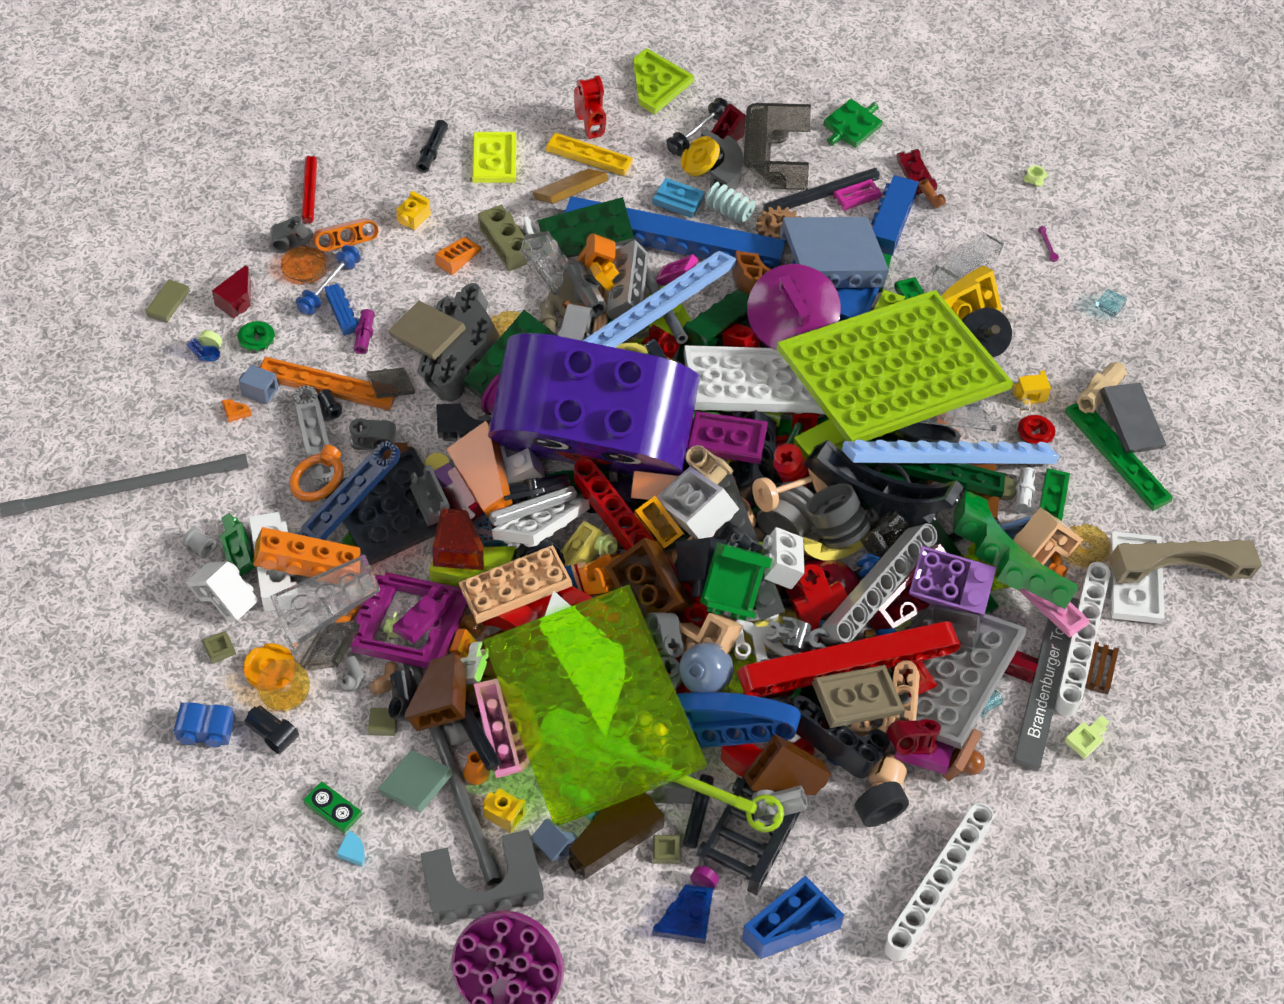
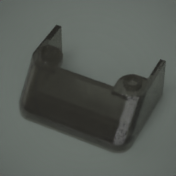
M752 103L747 107L744 165L769 188L788 190L808 189L809 162L770 161L771 143L785 142L788 139L789 132H810L811 104Z

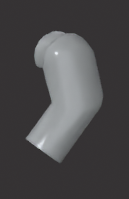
M350 656L344 661L349 674L344 676L345 680L341 678L340 685L347 692L356 690L364 678V673L355 656Z

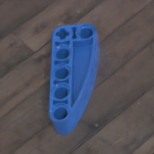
M721 692L675 694L672 696L664 716L672 740L695 741V748L769 742L774 734L785 740H791L796 734L801 718L800 711L789 704L757 696Z

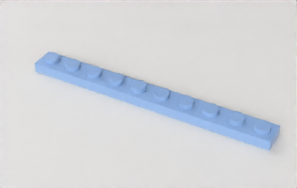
M721 251L716 252L583 341L617 347L736 267V258Z
M855 440V442L844 441L842 451L853 463L1056 464L1059 455L1052 449L1051 445L1045 442L1029 444L1026 442L1007 443L1003 441L999 443H988L985 441H980L979 443H968L966 441L949 443L939 441L936 443L922 440L918 442L898 440L897 442H886L884 440L866 442Z

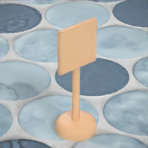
M809 470V477L777 488L770 479L758 478L754 481L752 489L757 506L764 512H770L778 506V493L813 482L817 493L828 486Z

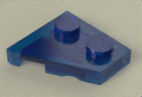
M686 884L679 892L678 898L667 908L665 915L659 923L654 925L652 936L705 944L713 888Z

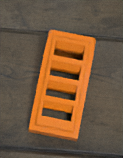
M463 237L435 254V265L453 275L482 250V247L467 237Z

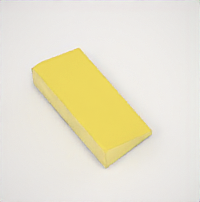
M583 521L561 550L565 558V566L591 562L598 553L595 551V541L604 533L597 527Z

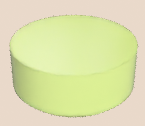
M206 330L200 333L197 343L204 350L217 352L222 344V339L217 333Z

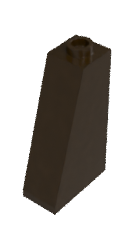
M633 776L623 784L569 847L568 864L575 874L580 873L584 879L595 874L664 828L665 815Z

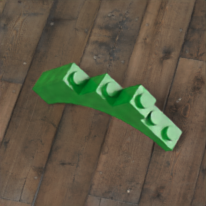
M968 490L964 491L954 508L953 533L975 543L974 556L997 567L998 581L1019 591L1023 588L1066 609L1078 590V585L1052 571L1017 545L994 519L989 509L988 500Z

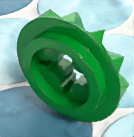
M253 321L240 328L237 338L241 348H246L248 352L251 350L259 352L260 349L264 348L267 350L269 345L274 344L275 332L268 323ZM255 333L259 335L258 341L254 340Z

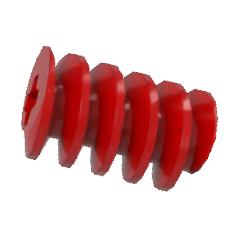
M784 444L774 451L773 465L782 483L794 482L810 476L808 468L804 465L806 460L796 445ZM810 482V483H807V484H805V485H802V486H804L805 488H808V487L810 486L811 482Z

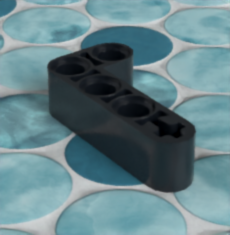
M797 696L790 704L796 707L801 714L796 734L856 778H866L890 745V739L887 734L880 729H872L863 739L845 725L830 728L823 709L804 696Z

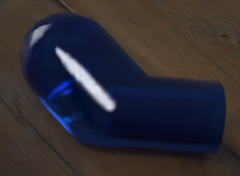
M195 337L186 344L200 361H216L220 358V351L217 347L202 346Z

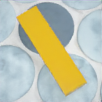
M554 133L546 145V151L621 176L626 175L633 163L632 157L558 133Z

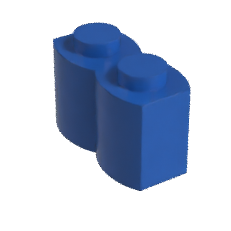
M180 703L173 730L176 740L185 745L203 742L215 748L221 745H229L235 720L233 708L216 704Z

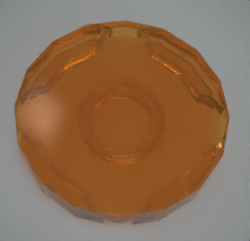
M312 247L291 249L281 259L282 274L289 282L297 285H304V282L314 283L322 278L326 272L325 257L323 253Z

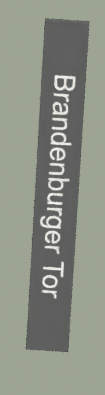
M1072 597L1070 602L1078 608L1079 599ZM1047 618L1037 660L1038 667L1033 677L1013 759L1014 764L1037 772L1041 768L1070 638L1049 618Z

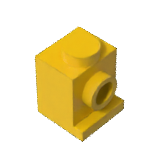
M411 191L409 193L410 196L396 209L397 221L403 226L416 230L431 215L430 200Z
M1041 370L1039 375L1019 377L1018 382L1012 385L1013 396L1018 398L1020 405L1047 402L1051 390L1045 370Z
M501 788L495 794L489 792L483 801L484 818L509 833L513 832L526 814V801L522 798L521 800L517 799Z

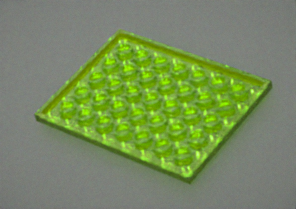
M630 585L623 586L483 640L554 825L566 824L707 768V762Z

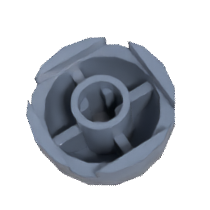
M706 642L696 644L685 651L680 659L679 671L681 680L687 689L698 693L721 692L730 683L733 675V664L729 654H726L721 649L723 647L719 644Z

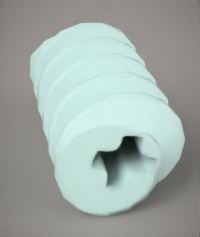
M716 182L707 194L706 205L709 208H713L716 212H721L722 215L728 216L729 219L735 220L738 224L747 221L755 209L756 202L752 200L748 204L749 198L747 196L741 199L742 194L740 192L734 195L735 190L733 188L727 191V185L724 184L719 188V182Z

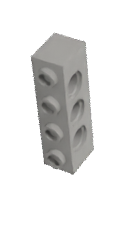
M636 240L627 243L615 251V259L612 263L616 266L615 268L619 273L613 279L615 286L608 291L606 310L608 317L613 320L644 299L649 253Z

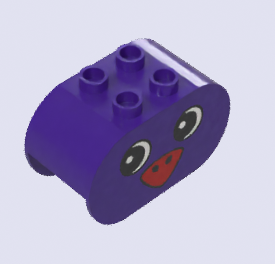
M537 333L516 334L507 340L488 437L500 444V446L516 452L529 448L537 457L575 464L580 459H590L599 469L610 472L624 473L634 476V471L680 476L683 472L700 376L685 365L658 356L556 335Z

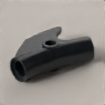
M566 473L508 484L510 495L504 496L505 501L512 499V504L514 505L521 501L571 486L570 479Z

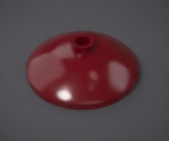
M814 557L804 560V565L814 564L821 567L828 584L840 581L847 597L860 583L855 572L838 560L827 561ZM808 573V576L805 577L806 582H812V579L815 578L814 573ZM797 583L792 589L785 587L787 598L792 605L791 601L802 595ZM833 613L824 614L820 620H827Z

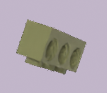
M502 204L478 213V227L508 271L533 262L532 253H534V247L530 240L527 241L522 228L515 224L512 214L509 211L507 212Z

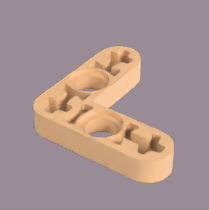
M906 660L896 665L893 684L898 696L905 692L911 694V700L902 705L905 709V719L912 721L916 720L920 675L915 664ZM906 669H910L912 673L908 674L907 683L909 684V686L905 685V679L902 675L906 673ZM902 714L883 718V725L876 729H880L887 734L889 725L895 721L902 720ZM871 720L864 721L865 728H863L860 722L852 724V727L845 725L859 736H866L872 729H875L870 727Z

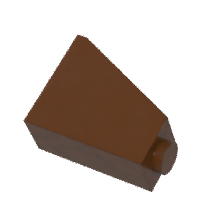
M455 653L431 660L405 712V718L417 732L465 718L467 667Z
M774 734L743 776L750 789L754 791L771 790L777 792L802 786L805 795L816 796L820 789L827 784L831 773L823 761Z

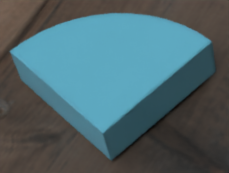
M348 830L337 852V858L363 867L365 861L363 843L355 833Z

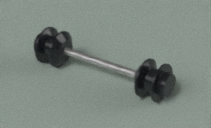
M720 97L716 98L714 102L708 105L710 115L686 135L675 132L673 137L667 139L669 152L681 156L685 149L688 150L690 147L688 138L712 118L718 121L729 105V102Z

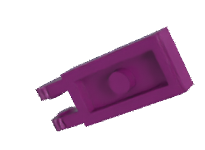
M436 583L427 595L419 600L393 625V632L415 643L446 613V610L456 600V592L449 590L442 596L440 602H437L444 591V586Z

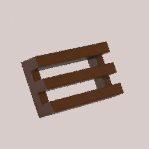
M1095 642L1085 688L1109 694L1119 648L1114 647L1112 650L1109 649V645L1104 644L1101 647L1098 646V642ZM1099 652L1101 653L1095 684L1090 683L1096 654ZM1109 655L1111 659L1105 686L1103 687L1100 684L1106 657Z

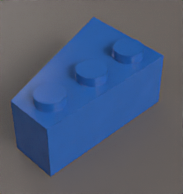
M805 875L744 925L742 940L760 959L841 929L844 914Z

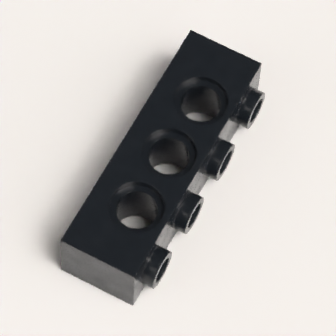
M755 410L742 418L768 422L761 462L757 464L737 461L736 484L740 495L757 506L752 489L754 481L758 478H768L774 483L775 468L773 461L774 451L776 450L777 422L763 412Z

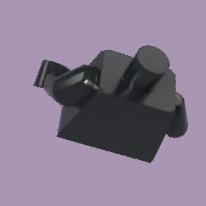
M737 533L731 536L732 542L712 537L676 542L677 559L674 565L678 572V579L680 582L693 584V598L702 597L717 542L746 550L750 546L751 541L745 534L742 536Z

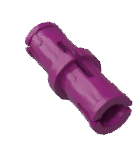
M370 309L361 310L359 325L355 328L356 339L353 349L357 354H366L368 352L369 341L373 336L374 330L372 326L375 313Z

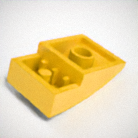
M984 265L955 282L941 296L961 320L967 314L980 308L988 307L999 311L1002 310L994 271Z

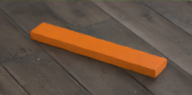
M265 357L259 367L275 373L278 384L295 388L303 387V385L307 387L308 385L313 387L317 393L328 389L335 398L389 411L398 394L397 388L270 357Z

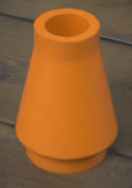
M472 751L468 754L463 776L467 782L473 785H480L489 778L490 771L485 768L478 753Z

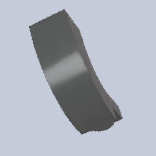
M706 129L701 133V137L709 136L714 139L723 153V163L711 172L710 188L716 182H719V188L725 184L728 186L727 191L731 188L736 190L742 178V150L738 143L729 135L721 139L718 135Z

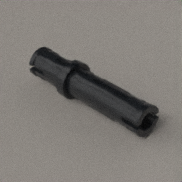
M437 120L426 145L420 151L421 156L416 164V168L422 173L428 172L432 161L437 158V150L448 129V124L444 120Z

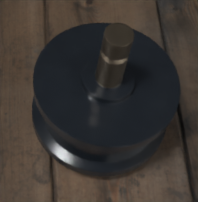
M988 307L980 308L962 318L961 321L993 358L1001 355L1009 347L1012 339L1011 324L1007 317L999 310Z

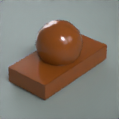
M972 729L962 749L955 748L951 755L946 775H942V777L951 781L962 772L968 775L981 773L985 767V759L979 751L975 750L982 735L981 732L977 729Z

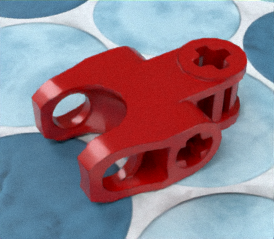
M599 75L586 80H577V86L574 89L575 114L579 120L584 121L585 133L589 139L602 137L606 127V113L603 109L604 87ZM592 126H600L597 131L590 132Z
M810 564L804 565V574L797 582L802 596L793 599L791 602L797 619L812 626L811 631L819 628L821 617L826 613H834L847 598V594L840 581L828 584L822 568L818 565ZM808 573H814L815 578L812 579V582H806L805 577L808 576ZM821 637L818 639L817 643L822 642Z

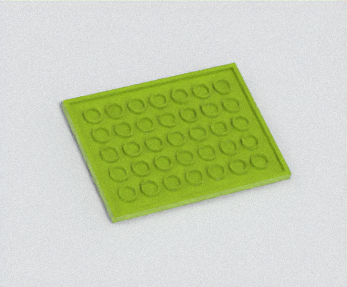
M936 290L777 342L776 347L777 351L843 438L850 442H855V440L868 441L1010 390L1013 385V381Z

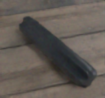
M702 774L699 781L713 786L714 777ZM698 791L695 793L683 838V845L692 849L697 847L710 796Z

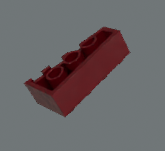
M941 544L933 545L931 548L946 553ZM916 566L869 620L875 630L893 629L915 616L920 610L929 607V603L909 594Z

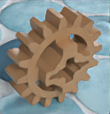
M777 206V210L769 207L768 212L762 211L761 216L757 217L756 232H758V235L780 239L779 233L783 217L802 216H796L797 211L789 212V207H786L784 210H781L780 206ZM785 240V244L790 247L788 240Z

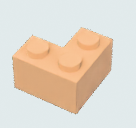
M1040 507L1031 516L1025 527L1015 536L1013 541L1044 565L1055 551L1069 558L1083 539L1064 522Z
M709 613L702 628L693 623H679L684 646L681 656L692 646L706 642L719 644L723 647L721 649L726 654H730L743 625L724 613L722 615Z

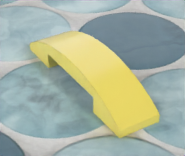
M864 536L857 542L840 549H830L820 542L803 537V553L820 560H838L857 552L868 542L869 537Z

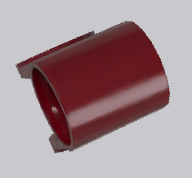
M930 719L898 720L889 725L887 736L901 755H929L936 751L935 741L937 735L941 732V725Z

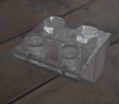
M549 231L525 235L519 252L539 281L553 295H558L569 263L567 257L563 254Z

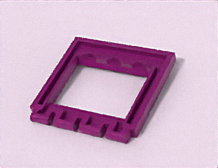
M388 572L385 575H376L343 644L351 648L353 653L427 669L432 659L448 654L468 604L459 587L441 584L444 586V591L438 600H441L442 596L449 590L456 592V600L433 625L422 650L376 641L374 638L396 591L425 596L436 585L435 582Z

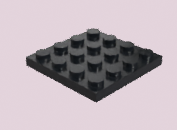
M414 448L400 453L397 464L342 521L355 546L360 548V554L367 567L437 536L457 525V521L450 511L451 518L427 526L409 486L412 484V473L415 472L417 477L424 475L425 466Z

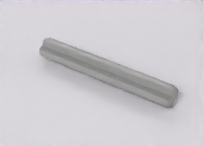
M568 486L490 513L489 520L493 526H498L576 499L577 491L573 486Z

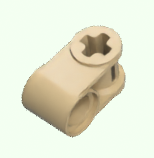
M693 446L686 453L685 457L688 464L717 485L727 474L731 475L733 472L724 460L716 457L703 446Z

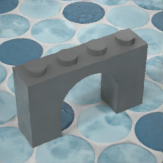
M529 830L502 835V848L508 871L504 880L498 886L487 891L469 890L457 881L453 873L448 847L421 853L422 868L434 923L449 925L455 923L457 919L466 917L476 919L488 912L509 911L512 907L519 905L533 906L539 901L544 900L543 885Z

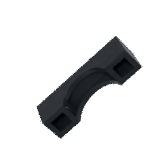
M461 403L436 404L438 438H443L444 441H456L458 437L465 436L485 422L470 417L464 411Z

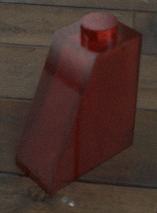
M441 509L433 543V566L484 571V546L467 510Z

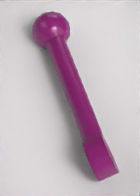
M1040 226L1038 232L1042 234L1049 250V259L1052 262H1057L1059 255L1053 251L1046 234V227Z

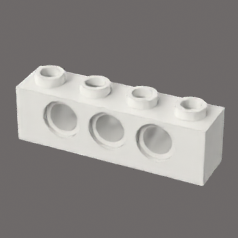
M279 512L249 517L254 551L255 542L262 527L288 532L286 521H281ZM257 567L264 612L295 607L293 597L298 596L296 581L291 582L290 576L295 575Z

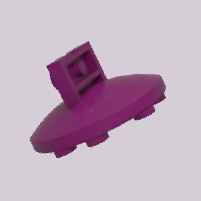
M801 264L782 265L766 272L753 286L747 305V315L752 331L765 346L777 350V342L839 322L841 311L839 295L833 283L820 271Z
M505 910L483 914L467 925L459 935L453 948L451 962L453 977L459 992L468 1004H552L561 990L564 979V963L561 951L549 931L539 922L525 914Z

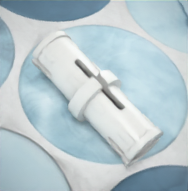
M1024 467L1020 470L1019 483L1015 489L1017 490L1015 510L1022 514L1030 511L1031 498L1035 493L1033 483L1036 472L1030 467Z

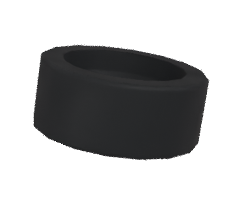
M889 781L872 787L857 799L855 809L865 826L876 827L892 821L901 815L908 807L909 799L898 782Z

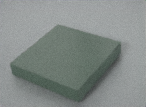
M411 750L378 790L381 795L421 813L453 775L450 767Z

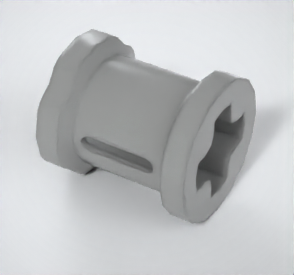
M197 527L189 529L182 542L187 548L191 547L196 550L203 559L207 558L216 548V540L201 534V530Z

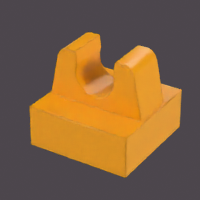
M610 260L601 266L596 261L590 266V270L594 278L609 291L615 286L613 279L619 272Z

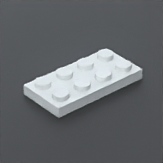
M576 498L569 502L500 524L492 529L493 539L502 540L507 544L516 542L523 543L528 547L536 546L540 541L552 536L555 531L567 526V523L579 518L581 514L589 510V500Z
M1112 531L1110 536V553L1112 554L1117 545L1122 543H1162L1160 536ZM1111 567L1113 619L1163 623L1165 619L1163 567L1148 574L1140 583H1117Z

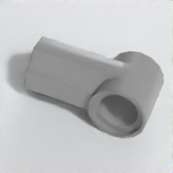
M802 786L777 792L760 790L752 794V799L765 794L777 798L783 806L784 816L805 811L808 807L807 798ZM765 800L756 804L758 807L754 814L755 822L758 820L765 823V825L773 824L774 814L779 813L777 805L772 807L765 804Z

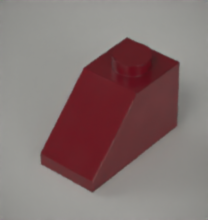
M246 265L212 290L215 306L233 319L239 314L246 312L251 306V277L249 267Z

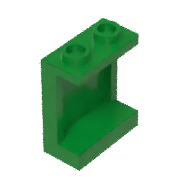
M717 542L700 602L708 606L707 611L722 615V611L731 612V617L746 621V617L755 619L756 613L753 612V607L765 568L770 569L773 559L764 554Z

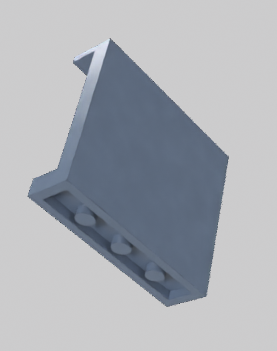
M783 217L779 236L782 240H788L796 264L806 265L820 271L833 283L835 288L884 287L889 269L868 217Z

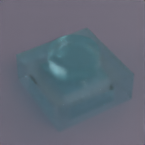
M1107 289L1096 302L1095 308L1115 318L1126 305L1127 298Z

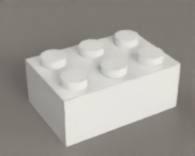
M691 466L657 496L676 524L696 539L712 537L715 531L731 520L733 515L739 510L722 487Z

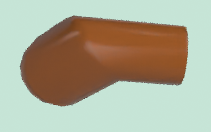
M923 179L919 182V188L933 207L940 208L945 205V196L943 194L937 195L928 179Z

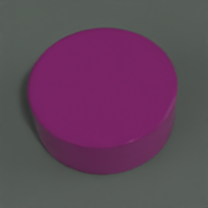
M696 866L690 875V880L700 889L713 891L719 882V877L712 869L706 866Z

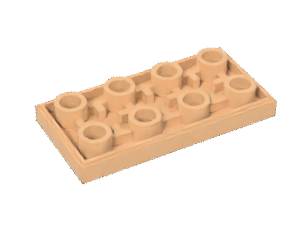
M553 545L458 582L477 624L553 594V591L559 592L572 586V581Z

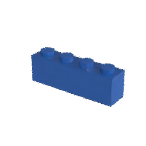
M893 175L891 183H886L883 193L885 198H880L877 208L880 211L879 213L875 212L872 219L873 231L882 253L894 255L916 197L918 181Z

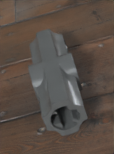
M576 260L574 263L568 264L566 272L575 288L572 293L573 297L583 303L585 307L592 308V317L597 318L599 315L604 314L607 306L598 290L600 283L593 275L589 274L583 262Z

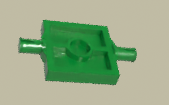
M850 98L824 119L823 125L833 133L832 136L827 138V143L833 146L841 140L854 148L860 145L882 127L883 121L872 114L879 109L878 104L872 102L868 107L864 108Z

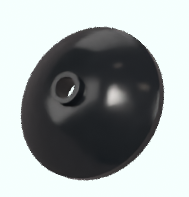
M929 419L892 432L898 440L907 442L922 440L936 443L939 441L959 443L961 438L960 433L954 428Z

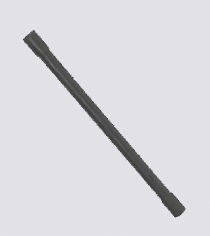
M246 453L225 457L221 460L28 499L0 503V511L2 517H8L31 510L223 471L248 468Z
M403 664L405 670L412 671L416 692L424 676L421 667ZM439 725L429 728L442 764L452 769L453 775L449 778V783L479 859V866L488 886L497 884L502 881L495 858L491 855L443 727Z

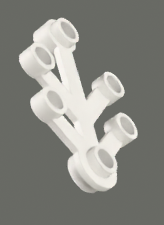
M753 610L756 613L755 619L746 617V621L735 620L743 625L735 642L734 655L736 658L744 660L751 652L750 645L745 642L743 630L752 636L757 662L770 660L767 658L765 646L781 657L801 653H794L786 649L780 642H769L765 635H774L776 629L770 626L757 627L750 622L761 620L757 610ZM724 611V612H723L725 615H727V616H729L730 618H732V617H731V612H727V611ZM779 614L769 617L765 620L769 622L775 621ZM738 648H744L747 653L741 654Z

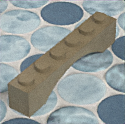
M1240 539L1233 541L1213 540L1210 542L1189 541L1183 543H1175L1173 541L1166 543L1146 542L1143 544L1122 543L1117 545L1109 557L1117 583H1140L1154 570L1177 564L1207 568L1228 579L1252 578L1262 566L1253 540L1242 541Z

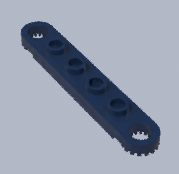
M388 441L377 445L378 447L375 448L374 452L359 464L296 534L326 540L397 464L400 458L399 448ZM391 449V458L383 460V453Z

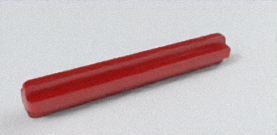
M314 155L305 157L301 212L304 224H311L314 221L317 158Z

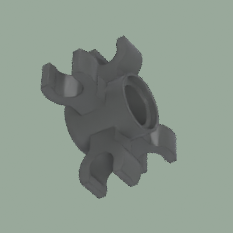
M785 616L782 619L785 622V627H782L776 621H770L768 624L771 628L776 629L774 635H765V638L771 643H778L783 640V647L801 653L810 651L809 645H812L816 650L826 648L822 643H817L820 637H829V634L824 629L818 628L811 631L812 626L810 624Z

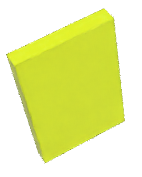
M474 132L473 183H516V132Z

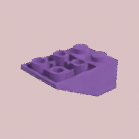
M922 546L909 594L929 604L979 615L981 621L986 610L997 567Z

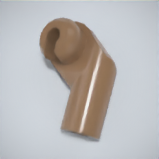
M387 662L384 675L376 678L375 681H371L369 689L372 694H384L392 690L390 675L398 671L397 663Z

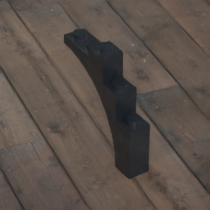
M829 440L816 445L804 462V465L828 487L836 484H849L853 487L858 499L861 498L880 516L896 511L912 527L923 524L931 525L936 520L938 512L945 508L950 509L958 503L960 499L959 494L963 489V486L957 480L945 484L926 485L894 479L876 472L861 463H853L844 452Z

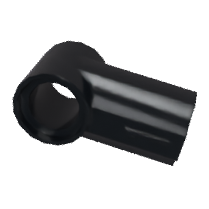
M404 669L395 671L390 675L393 698L389 703L388 714L392 719L408 722L405 718V712L415 694L412 671Z
M261 705L258 707L254 706L244 720L245 725L261 736L267 746L279 755L299 737V732L293 724L286 719L279 720Z

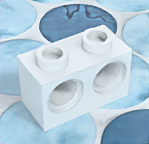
M776 527L770 535L765 537L762 543L764 555L773 559L770 569H764V579L792 589L804 574L803 537Z

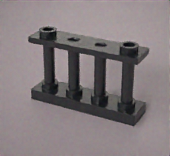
M744 776L742 778L737 777L732 788L733 795L743 797L744 794L752 797V794L757 792L750 789ZM727 804L708 841H702L696 853V856L699 857L698 866H705L708 859L736 871L746 876V880L749 881L747 891L758 895L801 812L785 815L780 826L769 832V836H771L769 843L764 842L760 844L726 827L732 815L748 822L746 812ZM752 814V820L753 822H755L754 814ZM720 837L758 854L757 857L760 860L756 866L753 864L749 866L714 848Z

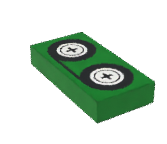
M322 781L303 799L304 805L343 834L362 816L360 809Z

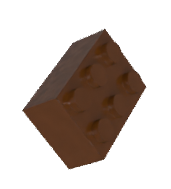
M643 538L605 566L640 631H646L645 618L649 613H674L678 617L693 606L661 546L656 541Z

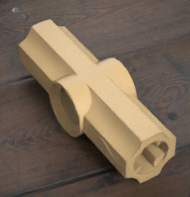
M1119 361L1115 363L1110 362L1101 373L1097 372L1086 390L1083 391L1077 400L1079 409L1084 413H1093L1103 402L1100 390L1103 387L1119 385L1124 380L1127 374L1125 365Z

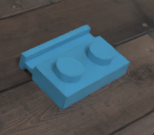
M665 178L656 195L653 196L652 204L692 218L694 212L697 211L705 198V191Z

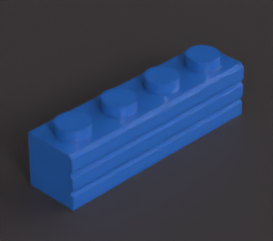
M338 283L326 286L325 294L343 336L355 333V328L359 324L357 318L353 317V309L349 308L348 298L344 297V289L340 288Z

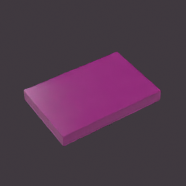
M696 411L687 451L693 446L700 445L719 458L760 464L768 422Z

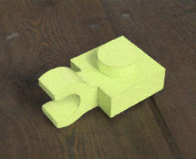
M1102 715L1090 727L1085 722H1082L1066 737L1065 743L1083 759H1086L1102 744L1103 738L1101 735L1107 730L1106 726L1110 722Z

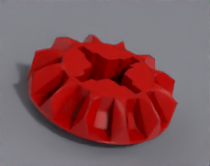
M1040 415L1025 416L1020 420L1017 427L1019 439H1024L1026 443L1031 444L1052 442L1056 432L1053 423ZM1040 427V433L1033 435L1032 431L1038 430Z

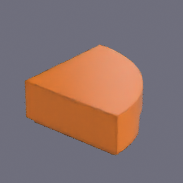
M232 399L221 400L229 422L252 416L251 410L246 404L234 402Z

